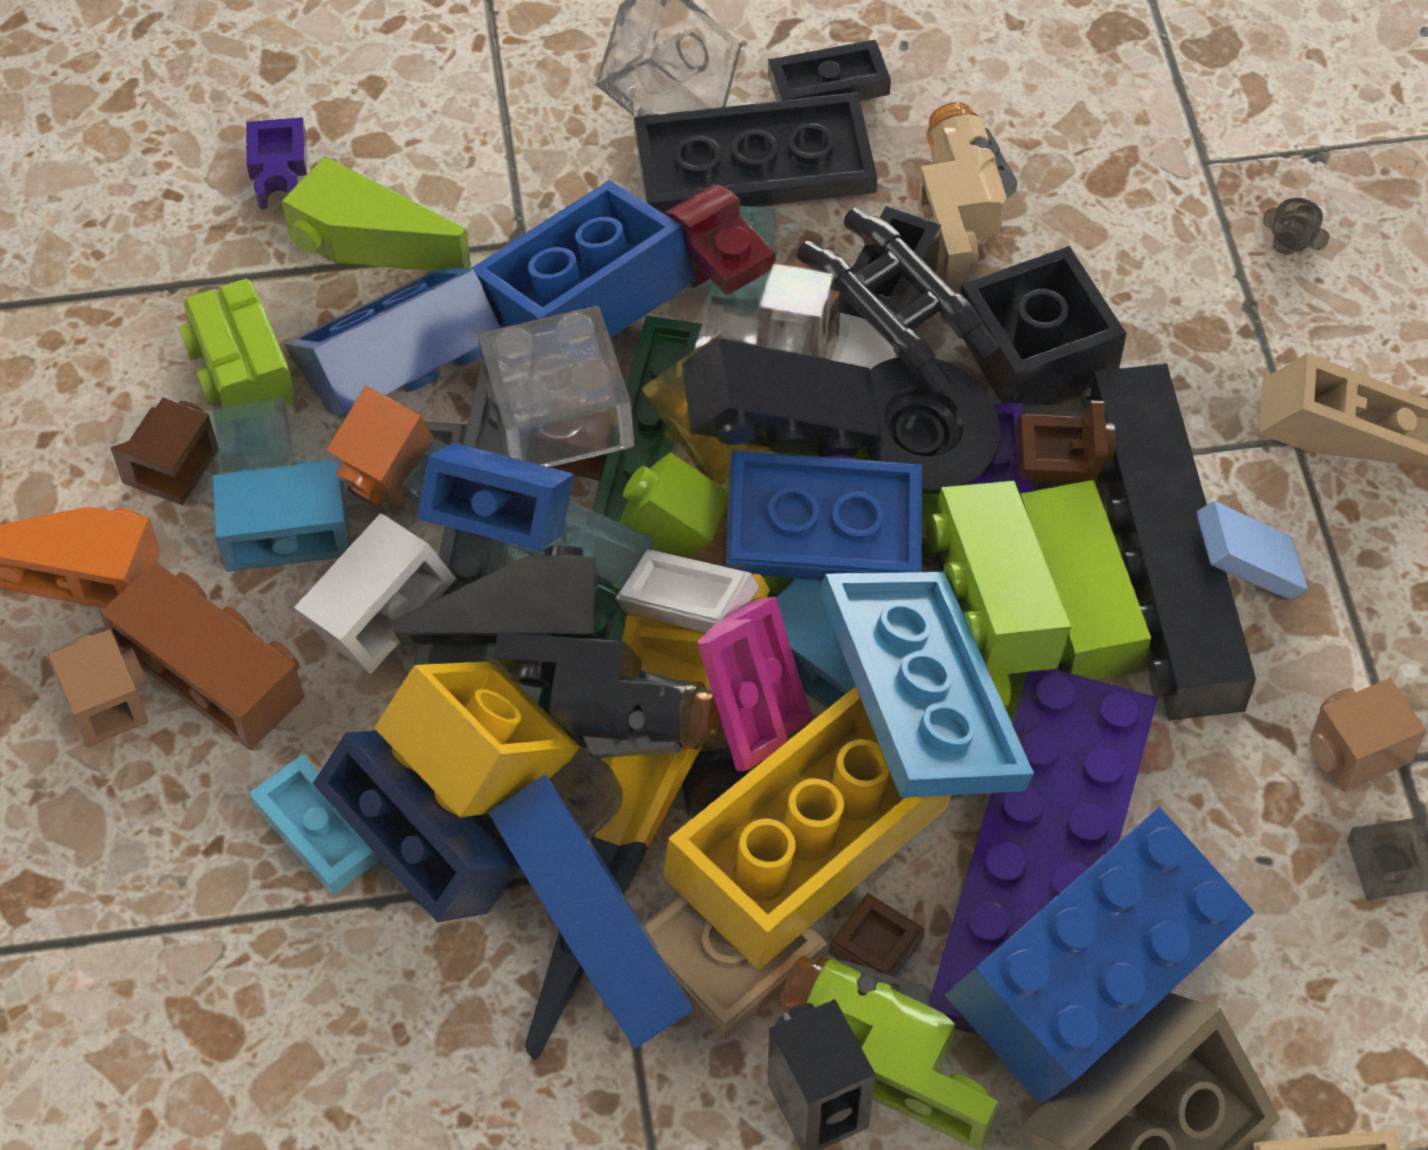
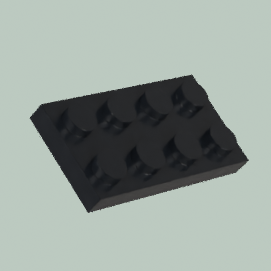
M858 92L634 117V134L645 200L647 204L661 213L668 211L712 185L723 186L740 199V208L877 192V173Z

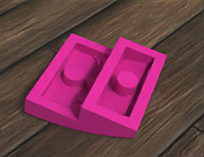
M776 597L753 600L718 622L700 639L698 647L736 771H747L768 758L789 741L788 734L813 720Z

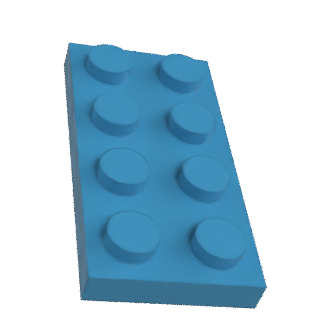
M945 572L826 574L818 593L900 798L1025 791L1034 775L1033 770L977 644L973 639Z

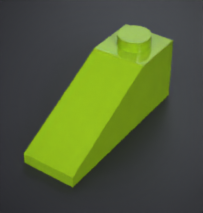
M326 156L282 200L290 239L303 251L308 253L316 252L335 263L433 271L439 267L467 269L471 267L467 230L465 227Z

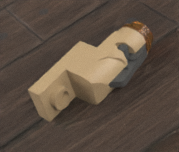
M953 102L937 108L929 118L926 136L931 149L933 164L921 166L918 207L922 218L941 224L937 262L940 278L953 291L961 290V283L969 280L970 265L978 263L977 241L999 234L1006 210L1007 198L1016 192L1017 179L1001 154L1000 147L988 128H984L980 116L972 111L971 107L967 104Z

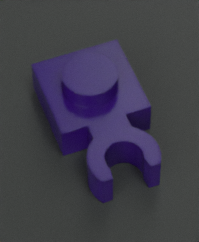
M303 117L246 122V165L250 180H255L254 190L258 206L261 210L268 209V197L271 193L285 191L289 194L298 184L296 176L307 175V143Z

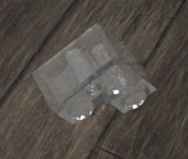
M773 264L759 305V312L710 303L695 344L694 354L718 337L825 359L834 274Z

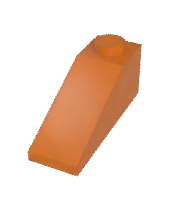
M87 506L1 524L0 589L105 608L155 561L157 562L160 549L150 519L130 509L116 508L107 510Z

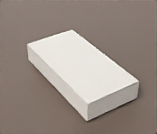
M647 549L615 599L625 613L707 633L725 617L750 603L759 586L749 572Z

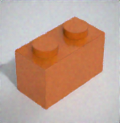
M365 385L326 449V452L339 467L335 475L349 485L347 490L351 494L376 508H380L385 500L395 507L402 509L426 469L428 456L435 453L439 446L421 415Z

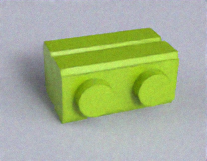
M246 278L222 286L219 292L209 290L186 298L183 305L188 323L178 326L190 361L201 357L205 368L196 370V374L207 405L219 402L226 421L234 423L258 415L262 409L267 412L293 403L296 396L289 367L252 281Z

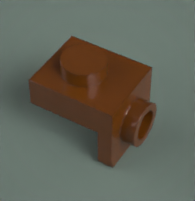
M1090 400L1083 416L1021 414L1016 424L1019 481L1079 483L1094 480L1095 482L1104 462L1112 460L1116 444L1114 424L1106 423L1104 401Z

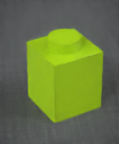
M670 452L651 468L643 465L632 475L623 491L622 496L628 500V503L618 525L659 552L690 558L712 542L728 503V491Z

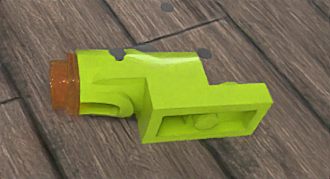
M802 955L787 978L781 993L779 1006L789 1011L802 1004L811 1003L818 1007L836 999L875 1072L872 1100L977 1150H981L993 1126L998 1100L988 1096L986 1089L969 1077L960 1074H951L948 1077L939 1073L952 1046L955 1023L944 1013L930 1007L926 986L876 972L875 969L848 961L839 960L837 962L820 956L815 961Z

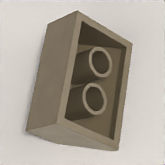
M1169 992L1077 1080L1049 1099L1019 1127V1130L1031 1150H1249L1253 1143L1257 1142L1281 1118L1222 1010Z

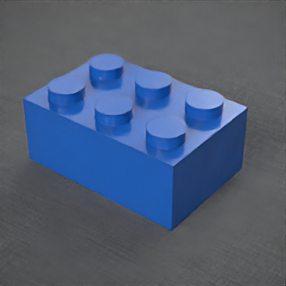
M611 180L606 181L470 268L474 269L503 331V337L554 374H558L574 364L580 358L695 282L682 225Z

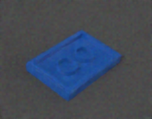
M731 451L725 567L751 574H761V576L823 580L826 574L921 572L922 464Z

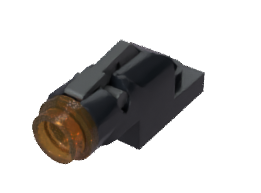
M505 632L497 633L493 658L513 676V681L518 684L534 688L552 687L550 717L575 738L585 740L589 752L595 758L678 753L681 751V748L698 749L702 743L714 744L718 739L721 719L712 689H706L703 682L675 680L642 671L641 659L626 642Z

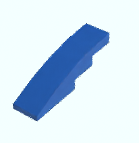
M544 774L488 812L551 919L634 1049L695 1009L658 952V947L624 897L620 890L622 888L547 774Z

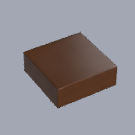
M867 892L829 943L828 954L837 960L875 969L876 972L896 977L924 939L925 928Z

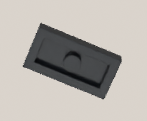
M876 39L768 59V77L777 101L858 92L860 100L890 95L891 78Z

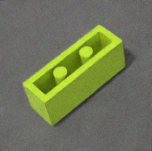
M1094 480L1021 493L1020 497L1071 625L1059 662L1063 672L1097 681L1143 672L1151 636Z
M1006 481L941 487L935 514H930L927 518L926 534L928 545L933 553L939 552L946 577L990 676L1057 669L1071 625L1015 482Z

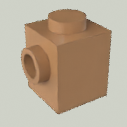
M110 629L93 636L76 638L65 647L48 654L87 748L149 722L136 689L147 684L133 648L122 652L119 651Z
M1388 678L1357 692L1353 688H1347L1327 698L1320 706V712L1310 736V744L1318 765L1325 772H1332L1343 791H1346L1412 763L1427 730L1393 680Z

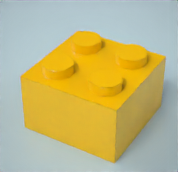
M495 661L414 665L374 727L392 746L393 756L402 765L414 770L434 790L436 801L450 813L458 815L459 818L489 814V811L544 774H547L554 785L580 747Z

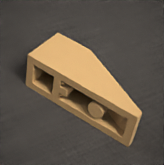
M1306 353L1263 379L1258 434L1310 453L1428 467V399Z

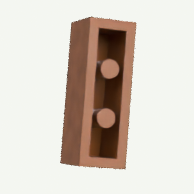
M155 561L100 611L106 630H111L120 652L133 648L143 670L250 751L305 698L297 672L300 669V665L295 656L281 643L271 641L267 644L256 636L250 624L235 609L229 606H225L222 610L207 599L205 592L199 584L183 572L175 576Z

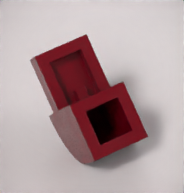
M712 185L663 213L683 227L695 282L690 285L692 288L711 279L728 296L776 268V252L740 216V199L723 186Z

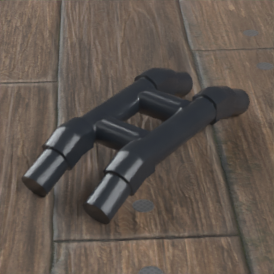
M852 208L845 215L844 226L861 237L866 245L880 255L857 273L853 272V268L841 256L830 249H824L811 240L803 242L797 251L798 260L815 271L817 277L825 281L834 291H838L893 347V351L905 363L912 374L915 373L932 397L949 386L952 381L935 360V354L914 330L922 323L940 312L941 317L953 329L958 338L964 340L979 362H982L1000 348L982 324L983 320L971 304L961 294H956L901 239V235L889 223L878 216H871L860 208ZM900 272L921 295L893 313L873 291Z

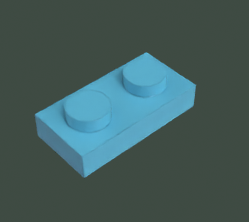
M302 754L248 794L252 806L327 891L334 896L378 863L380 859L312 784L319 772Z

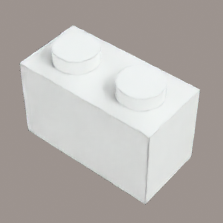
M380 513L294 608L324 642L371 674L400 642L394 634V619L440 598L456 578L427 542Z

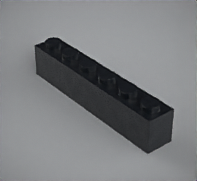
M1167 363L1094 371L1090 396L1083 397L1081 401V416H1083L1090 400L1104 401L1106 423H1113L1115 427L1116 444L1114 456L1111 461L1104 462L1097 480L1100 484H1108L1111 496L1107 501L1108 521L1113 535L1121 534L1124 546L1121 556L1132 587L1135 588L1137 600L1151 636L1149 646L1152 658L1149 660L1148 674L1152 693L1156 697H1163L1169 721L1245 712L1256 676L1227 573L1210 565L1197 518V511L1206 506L1207 503Z

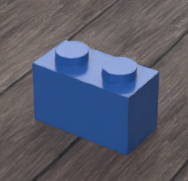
M452 443L428 456L417 519L541 551L563 535L574 474Z

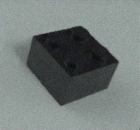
M1070 246L961 283L960 294L975 309L983 320L982 324L1000 347L982 362L978 361L970 349L969 351L1001 403H1024L1025 411L1091 388L1094 371L1120 368L1127 333Z

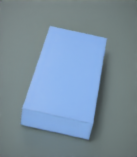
M1212 501L1197 511V518L1210 565L1289 600L1308 590L1291 536L1217 501Z

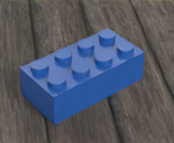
M1159 806L949 990L945 996L1041 1106L1077 1080L1255 912Z

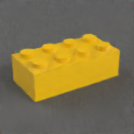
M855 686L668 838L663 879L754 967L760 970L944 812L948 807L951 795L900 798Z

